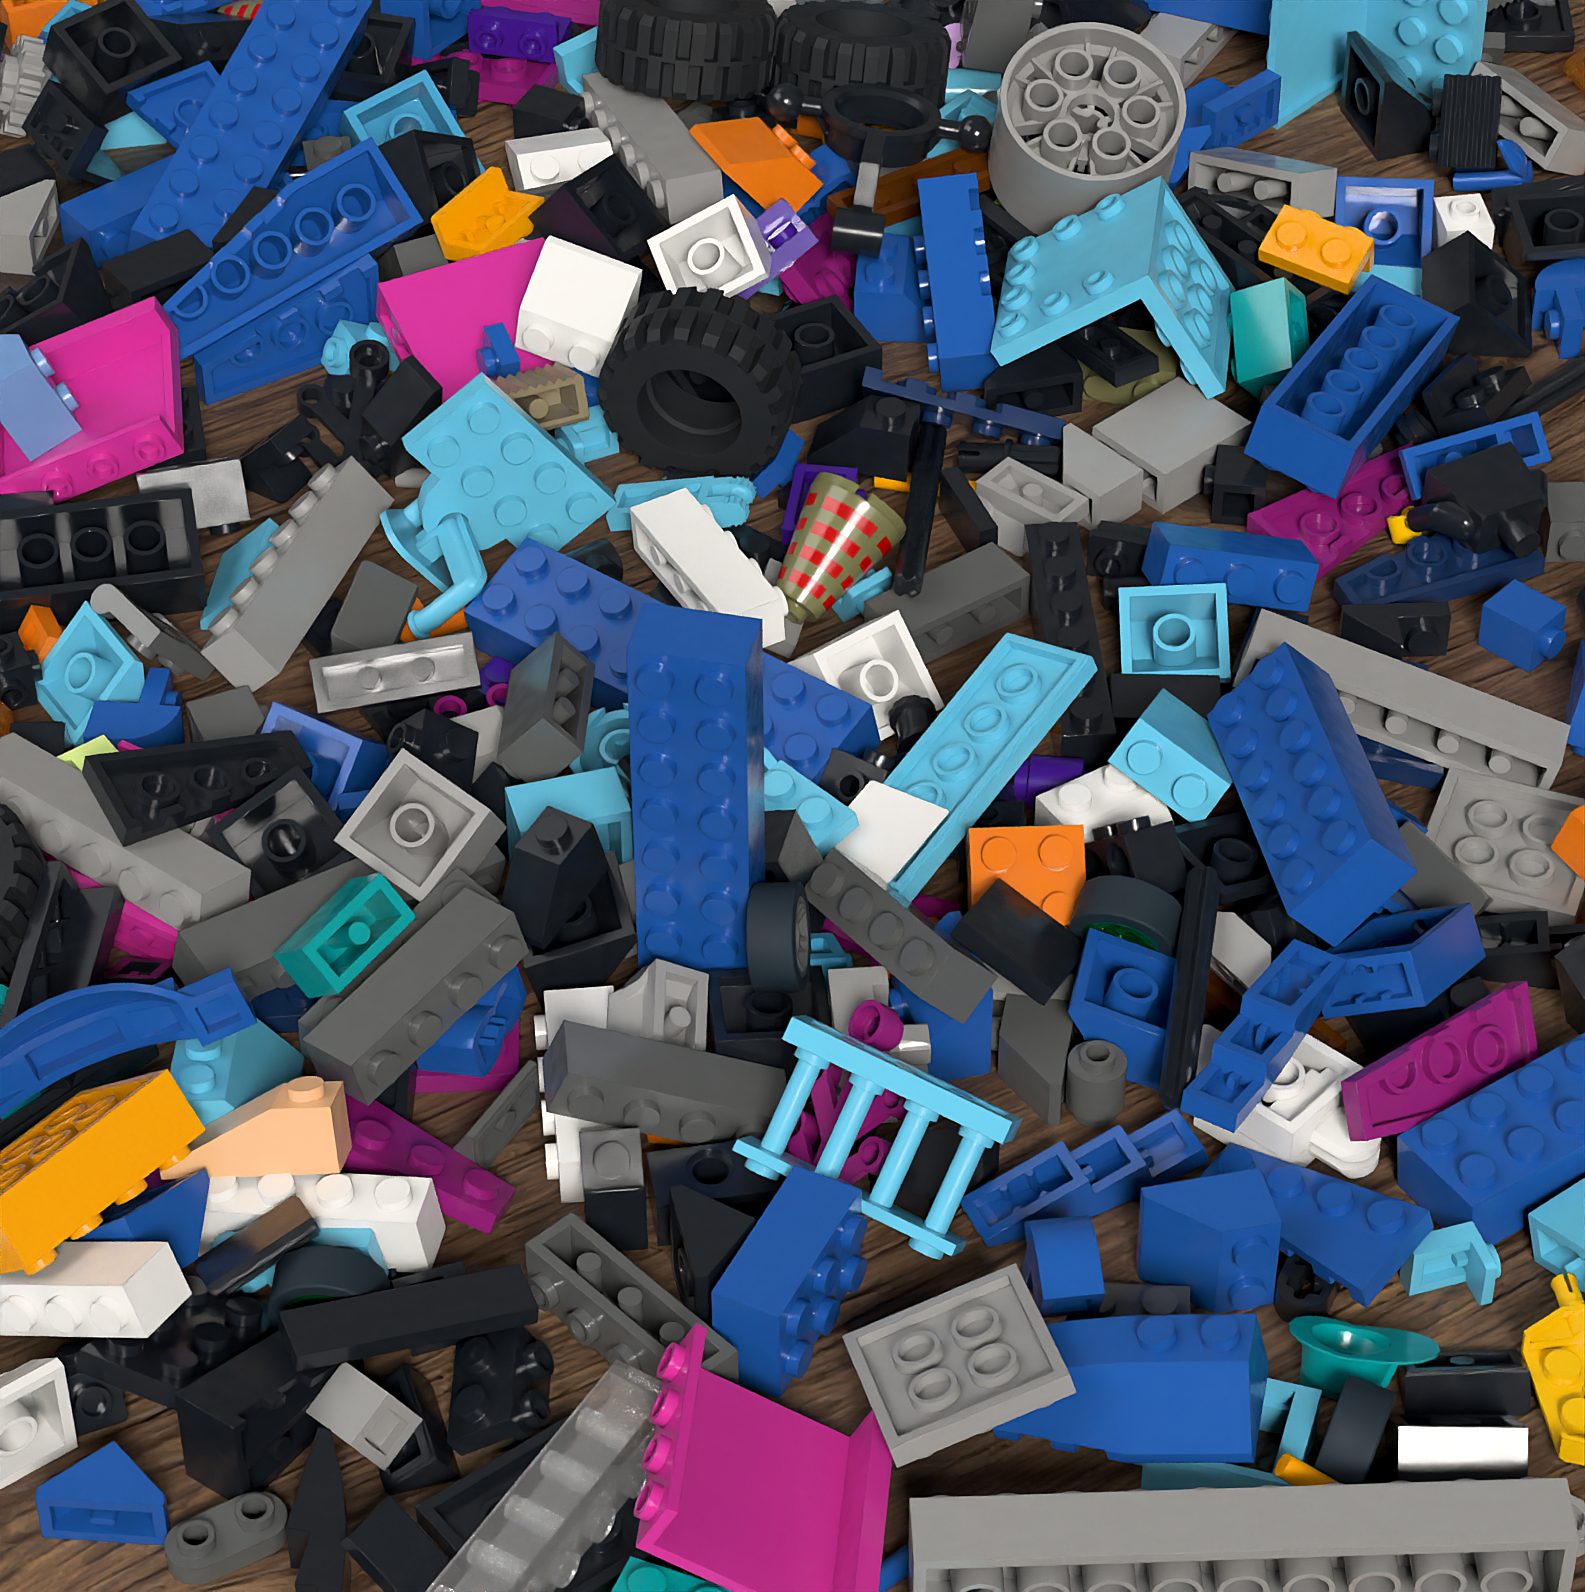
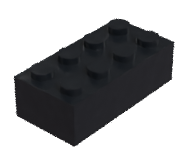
M191 488L0 511V635L14 631L18 632L31 604L51 608L58 624L67 627L84 602H90L92 593L102 584H111L120 589L137 606L150 614L170 615L204 610L207 606ZM117 618L106 619L108 622L119 621Z

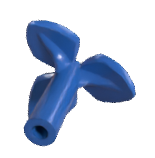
M1502 139L1497 141V144L1509 167L1507 171L1455 173L1453 187L1455 192L1491 191V189L1534 183L1532 163L1527 161L1525 152L1516 142Z

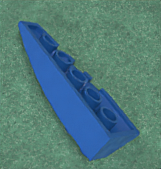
M372 137L288 183L260 213H257L225 247L220 249L192 279L162 306L178 329L180 363L369 253L374 258L390 249L393 245L399 244L414 235L424 220Z
M1257 1313L1129 1315L1046 1324L1070 1373L1077 1393L992 1429L996 1438L1019 1442L1022 1435L1043 1438L1051 1441L1053 1449L1076 1453L1079 1446L1104 1450L1109 1460L1124 1463L1254 1462L1269 1371V1363Z

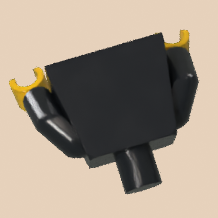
M1511 441L1427 469L1421 506H1409L1402 511V515L1386 518L1392 542L1394 544H1406L1408 541L1421 535L1422 532L1434 530L1458 540L1472 553L1483 554L1507 545L1516 557H1527L1539 547L1541 542V536L1537 532L1539 531L1542 512L1548 506V477L1541 469L1529 470Z

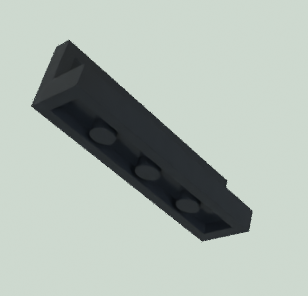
M63 861L46 862L1 1011L0 1029L28 1009L50 998L72 990L102 984L125 899L117 887L80 889ZM58 895H59V896L61 897V899H62V900H61V903H60V907H59ZM76 1072L44 1089L72 1088Z

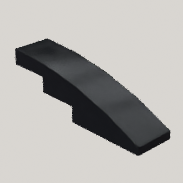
M1547 911L1475 916L1486 957L1464 975L1470 977L1480 976L1483 980L1506 984L1511 981H1527L1529 987L1560 990L1554 956L1561 951L1569 940L1585 934V924L1549 927Z
M317 1428L286 1525L291 1568L299 1569L295 1581L296 1592H350V1554L339 1544L348 1535L343 1479L331 1429Z

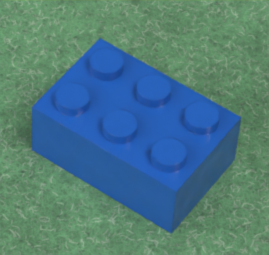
M795 1165L712 1290V1329L738 1350L740 1384L781 1399L794 1377L801 1379L806 1373L812 1359L813 1346L820 1335L827 1336L833 1330L839 1316L840 1303L847 1292L855 1293L860 1287L867 1267L866 1258L861 1257V1243L867 1229V1218L861 1216L862 1189Z

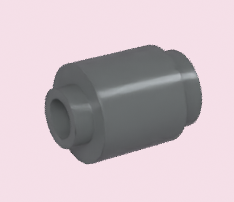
M1088 1040L1076 1045L1068 1055L1066 1104L1075 1120L1085 1126H1106L1116 1119L1124 1107L1127 1058L1122 1049L1117 1045L1104 1040Z

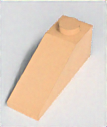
M304 1076L273 1088L205 1125L206 1131L188 1144L192 1152L173 1167L160 1171L161 1180L178 1179L203 1169L206 1170L209 1177H257L266 1174L290 1173L291 1175L340 1174L352 1148L343 1081L324 1082L322 1078L317 1076Z

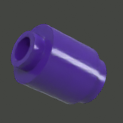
M1032 754L1031 759H1026L1015 772L1014 790L1017 801L1027 803V809H1035L1036 796L1090 773L1092 770H1085V759Z

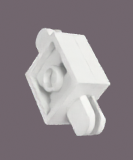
M1207 1024L1202 1027L1196 1077L1210 1062L1213 1042L1222 1034V1032ZM1306 1034L1282 1072L1235 1133L1194 1117V1126L1225 1145L1231 1142L1304 1168L1317 1158L1349 1179L1365 1177L1374 1171L1379 1161L1381 1138L1369 1141H1350L1341 1081L1364 1067L1309 1034Z

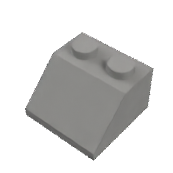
M402 748L335 837L334 841L378 873L381 872L386 879L421 902L456 867L468 876L473 874L507 827L489 808Z

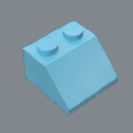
M1226 583L1118 588L1122 674L1220 675V683H1231Z

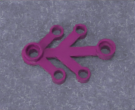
M867 1000L861 1003L853 1012L849 1021L848 1032L849 1036L883 1052L894 1049L900 1043L904 1026L898 1013L893 1008L876 1000ZM830 1063L827 1070H820L811 1090L816 1116L802 1110L787 1144L790 1155L815 1167L817 1166L853 1086L848 1081L852 1072H849L840 1097L837 1100L835 1088L841 1081L842 1068ZM888 1089L884 1090L882 1096L878 1095L874 1098L855 1141L891 1116L903 1121L908 1112L903 1107L906 1098ZM820 1132L822 1141L816 1156H814L812 1144L816 1141ZM877 1136L868 1137L860 1145L858 1153L846 1159L838 1178L853 1184L868 1173L878 1177L893 1143Z

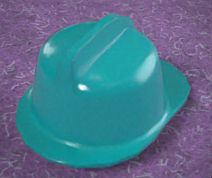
M1320 1316L1295 1317L1288 1325L1290 1333L1302 1343L1300 1385L1322 1390V1396L1339 1400L1347 1377L1350 1375L1387 1388L1399 1365L1424 1363L1435 1359L1440 1353L1437 1342L1427 1336L1411 1331L1354 1325Z

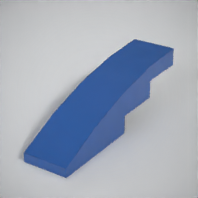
M1293 939L1243 994L1240 1014L1213 1042L1210 1062L1183 1091L1180 1111L1235 1133L1264 1097L1297 1050L1345 971L1347 960Z
M1175 1108L1128 1136L1121 1125L1118 1124L1071 1152L1064 1142L1060 1141L965 1195L960 1202V1206L986 1247L989 1248L1026 1238L1025 1221L1084 1215L1093 1217L1140 1197L1141 1188L1169 1183L1209 1162L1205 1148L1178 1109Z

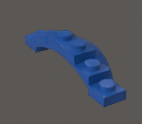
M231 967L181 989L178 988L174 979L170 977L154 985L109 983L88 986L50 998L28 1009L0 1029V1119L29 1097L54 1082L114 1055L144 1046L176 1040L198 1038L202 1047L256 1024L257 1019L254 1008Z

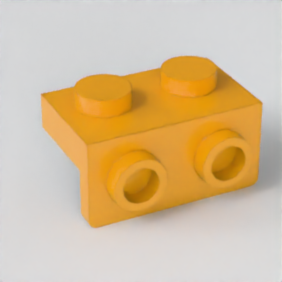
M489 167L431 217V223L445 259L460 261L514 245L519 239L528 236L533 231L535 225L528 217L545 202V199L541 196L509 191L501 168Z
M1284 204L1261 243L1258 255L1260 261L1348 295L1362 271L1369 272L1374 264V238L1367 236L1355 227H1343L1322 219L1321 216L1311 210H1299Z

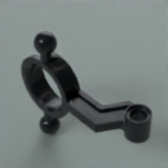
M780 83L770 90L766 102L769 113L779 121H792L799 117L800 114L816 117L824 134L826 145L841 157L860 163L852 209L837 207L830 251L879 259L886 221V215L873 213L881 167L899 168L918 164L926 159L928 153L942 138L958 141L959 145L969 153H981L990 147L993 132L992 123L984 116L970 115L961 122L942 119L939 109L928 99L905 89L881 84L860 83L843 85L830 90L823 98L803 95L802 91L794 84ZM858 123L884 125L899 130L876 129Z

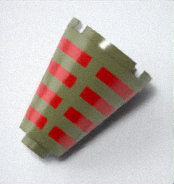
M820 472L812 482L774 585L782 590L786 598L788 615L785 618L799 625L804 620L816 622L901 541L907 530L900 516L873 493H871L868 500L855 494L860 485L833 473Z

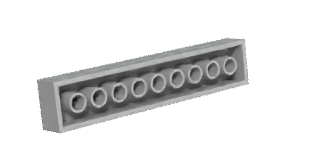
M1530 1476L1521 1479L1474 1480L1465 1478L1441 1482L1328 1483L1312 1486L1263 1485L1260 1487L1216 1489L1212 1487H1198L1184 1490L1152 1491L1132 1489L1120 1492L1088 1493L1067 1491L1056 1494L1024 1495L1001 1493L992 1496L960 1497L936 1495L928 1498L909 1499L908 1589L909 1592H1571L1580 1540L1567 1478H1539Z

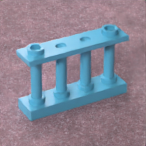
M807 1015L792 1017L782 1039L797 1046L794 1055L799 1059L762 1141L753 1136L739 1138L732 1150L747 1157L745 1167L772 1180H778L780 1174L788 1176L796 1165L854 1186L838 1177L875 1095L882 1096L884 1090L888 1089L906 1098L903 1107L908 1112L872 1192L869 1193L862 1189L861 1213L910 1236L908 1245L931 1258L941 1260L944 1253L953 1256L962 1252L968 1240L948 1231L982 1153L985 1147L992 1148L995 1141L1001 1144L1013 1141L1023 1118ZM830 1063H833L852 1072L848 1081L853 1086L820 1160L815 1167L784 1152L820 1070H827ZM939 1115H942L961 1124L958 1134L963 1138L925 1220L894 1205L893 1202L930 1121L937 1122Z

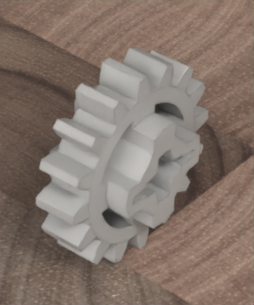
M23 34L17 36L15 44L11 46L10 55L5 54L3 62H0V134L20 139L26 136V132L21 126L52 74L42 61L46 44H43V39Z

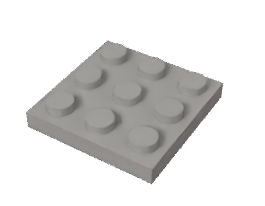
M1450 767L1428 823V832L1425 835L1494 900L1484 911L1496 914L1547 911L1550 927L1575 925L1585 897V882L1550 847L1570 812L1585 804V799Z
M1016 1263L842 1335L897 1468L917 1459L926 1458L936 1451L974 1435L988 1432L998 1425L1036 1409L1047 1407L1055 1401L1077 1393L1070 1373Z

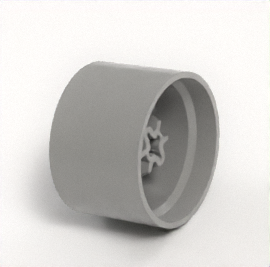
M1078 22L1060 25L1036 35L1025 43L1013 56L1003 75L988 156L990 181L997 198L1005 210L1030 231L1040 236L1052 230L1063 218L1070 215H1077L1078 217L1094 209L1102 199L1111 194L1117 193L1121 196L1159 176H1162L1169 186L1184 127L1187 107L1184 86L1173 64L1159 48L1147 39L1130 30L1105 23ZM1087 104V107L1084 109L1078 107ZM1095 106L1103 109L1109 116L1104 117L1099 111L1094 110ZM1133 121H1140L1142 124H1138ZM1043 134L1026 143L1021 138V136ZM1130 149L1150 160L1143 163ZM1085 166H1087L1088 174H1083Z

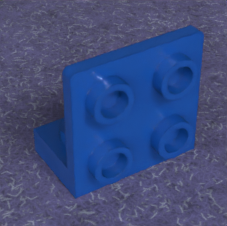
M1267 69L1234 88L1213 77L1207 78L1185 91L1187 107L1183 128L1210 125L1212 134L1204 150L1227 146L1235 148L1278 123L1282 77Z

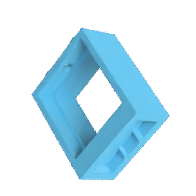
M1267 1378L1259 1430L1283 1435L1272 1473L1228 1463H1133L1143 1466L1141 1489L1152 1491L1184 1490L1198 1487H1212L1216 1489L1260 1487L1263 1485L1292 1486L1275 1476L1274 1469L1280 1457L1285 1453H1289L1308 1464L1318 1429L1322 1390Z

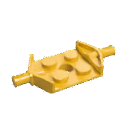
M1567 1273L1566 1281L1563 1274L1557 1275L1551 1281V1288L1555 1293L1560 1308L1524 1330L1521 1354L1530 1370V1379L1558 1458L1564 1462L1585 1466V1301L1577 1284L1576 1276L1572 1273Z

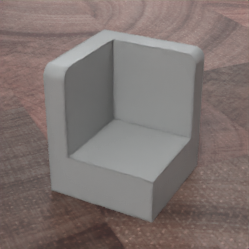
M347 1362L342 1363L305 1411L384 1471L423 1420Z

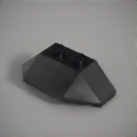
M1196 186L1176 197L1236 291L1285 277L1305 295L1307 312L1335 295L1336 290L1259 260L1258 249L1277 218L1276 214L1262 204L1230 195L1208 194L1207 189Z

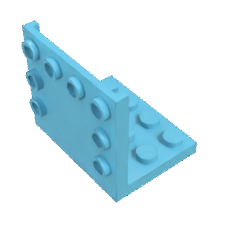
M1272 0V9L1269 14V22L1271 23L1269 48L1266 53L1267 69L1282 77L1278 123L1272 127L1278 130L1342 87L1347 32L1351 31L1359 32L1392 58L1407 78L1413 80L1416 90L1433 99L1434 88L1443 89L1445 74L1471 75L1478 60L1481 61L1488 0Z
M1159 176L1121 196L1117 193L1111 194L1102 199L1094 209L1078 217L1077 215L1067 216L1060 220L1052 230L1036 238L1034 236H1027L1013 245L1010 251H1008L990 352L999 365L1003 366L1141 299L1155 319V329L1162 343L1166 347L1172 345L1180 357L1181 369L1187 381L1191 385L1198 384L1206 398L1210 399L1226 390L1231 334L1227 326V315L1231 313L1230 293L1236 290L1163 177Z

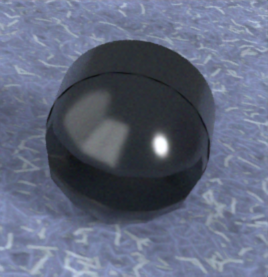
M1318 305L1307 312L1310 346L1338 315L1339 312L1336 309L1326 305Z

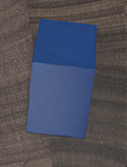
M112 1441L40 1485L35 1495L43 1538L164 1546L165 1538L171 1530L166 1496L115 1441Z

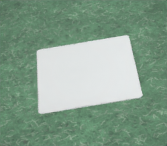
M872 780L848 806V808L856 813L859 826L837 844L835 848L873 871L888 883L947 816L949 811Z

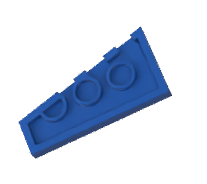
M206 61L128 91L126 104L171 145L178 149L220 75L210 61ZM288 172L277 191H281L288 183L294 181Z
M368 253L194 355L196 385L200 399L207 406L321 365L324 345L333 335L340 319L369 325L370 322L379 323L376 317L377 285L379 283L378 263Z
M1231 1142L1199 1177L1261 1168L1282 1221L1279 1250L1289 1257L1295 1253L1312 1265L1314 1274L1329 1284L1337 1281L1348 1288L1351 1298L1365 1308L1368 1307L1434 1228L1430 1210Z

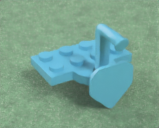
M483 372L479 373L402 437L406 451L425 466L431 474L422 483L418 498L405 509H386L380 514L385 533L396 551L443 592V594L422 610H412L408 613L407 621L411 632L420 640L427 639L430 636V632L445 623L481 593L487 580V571L481 558L480 550L489 549L504 539H507L518 548L529 537L549 548L559 551L617 503L613 492Z

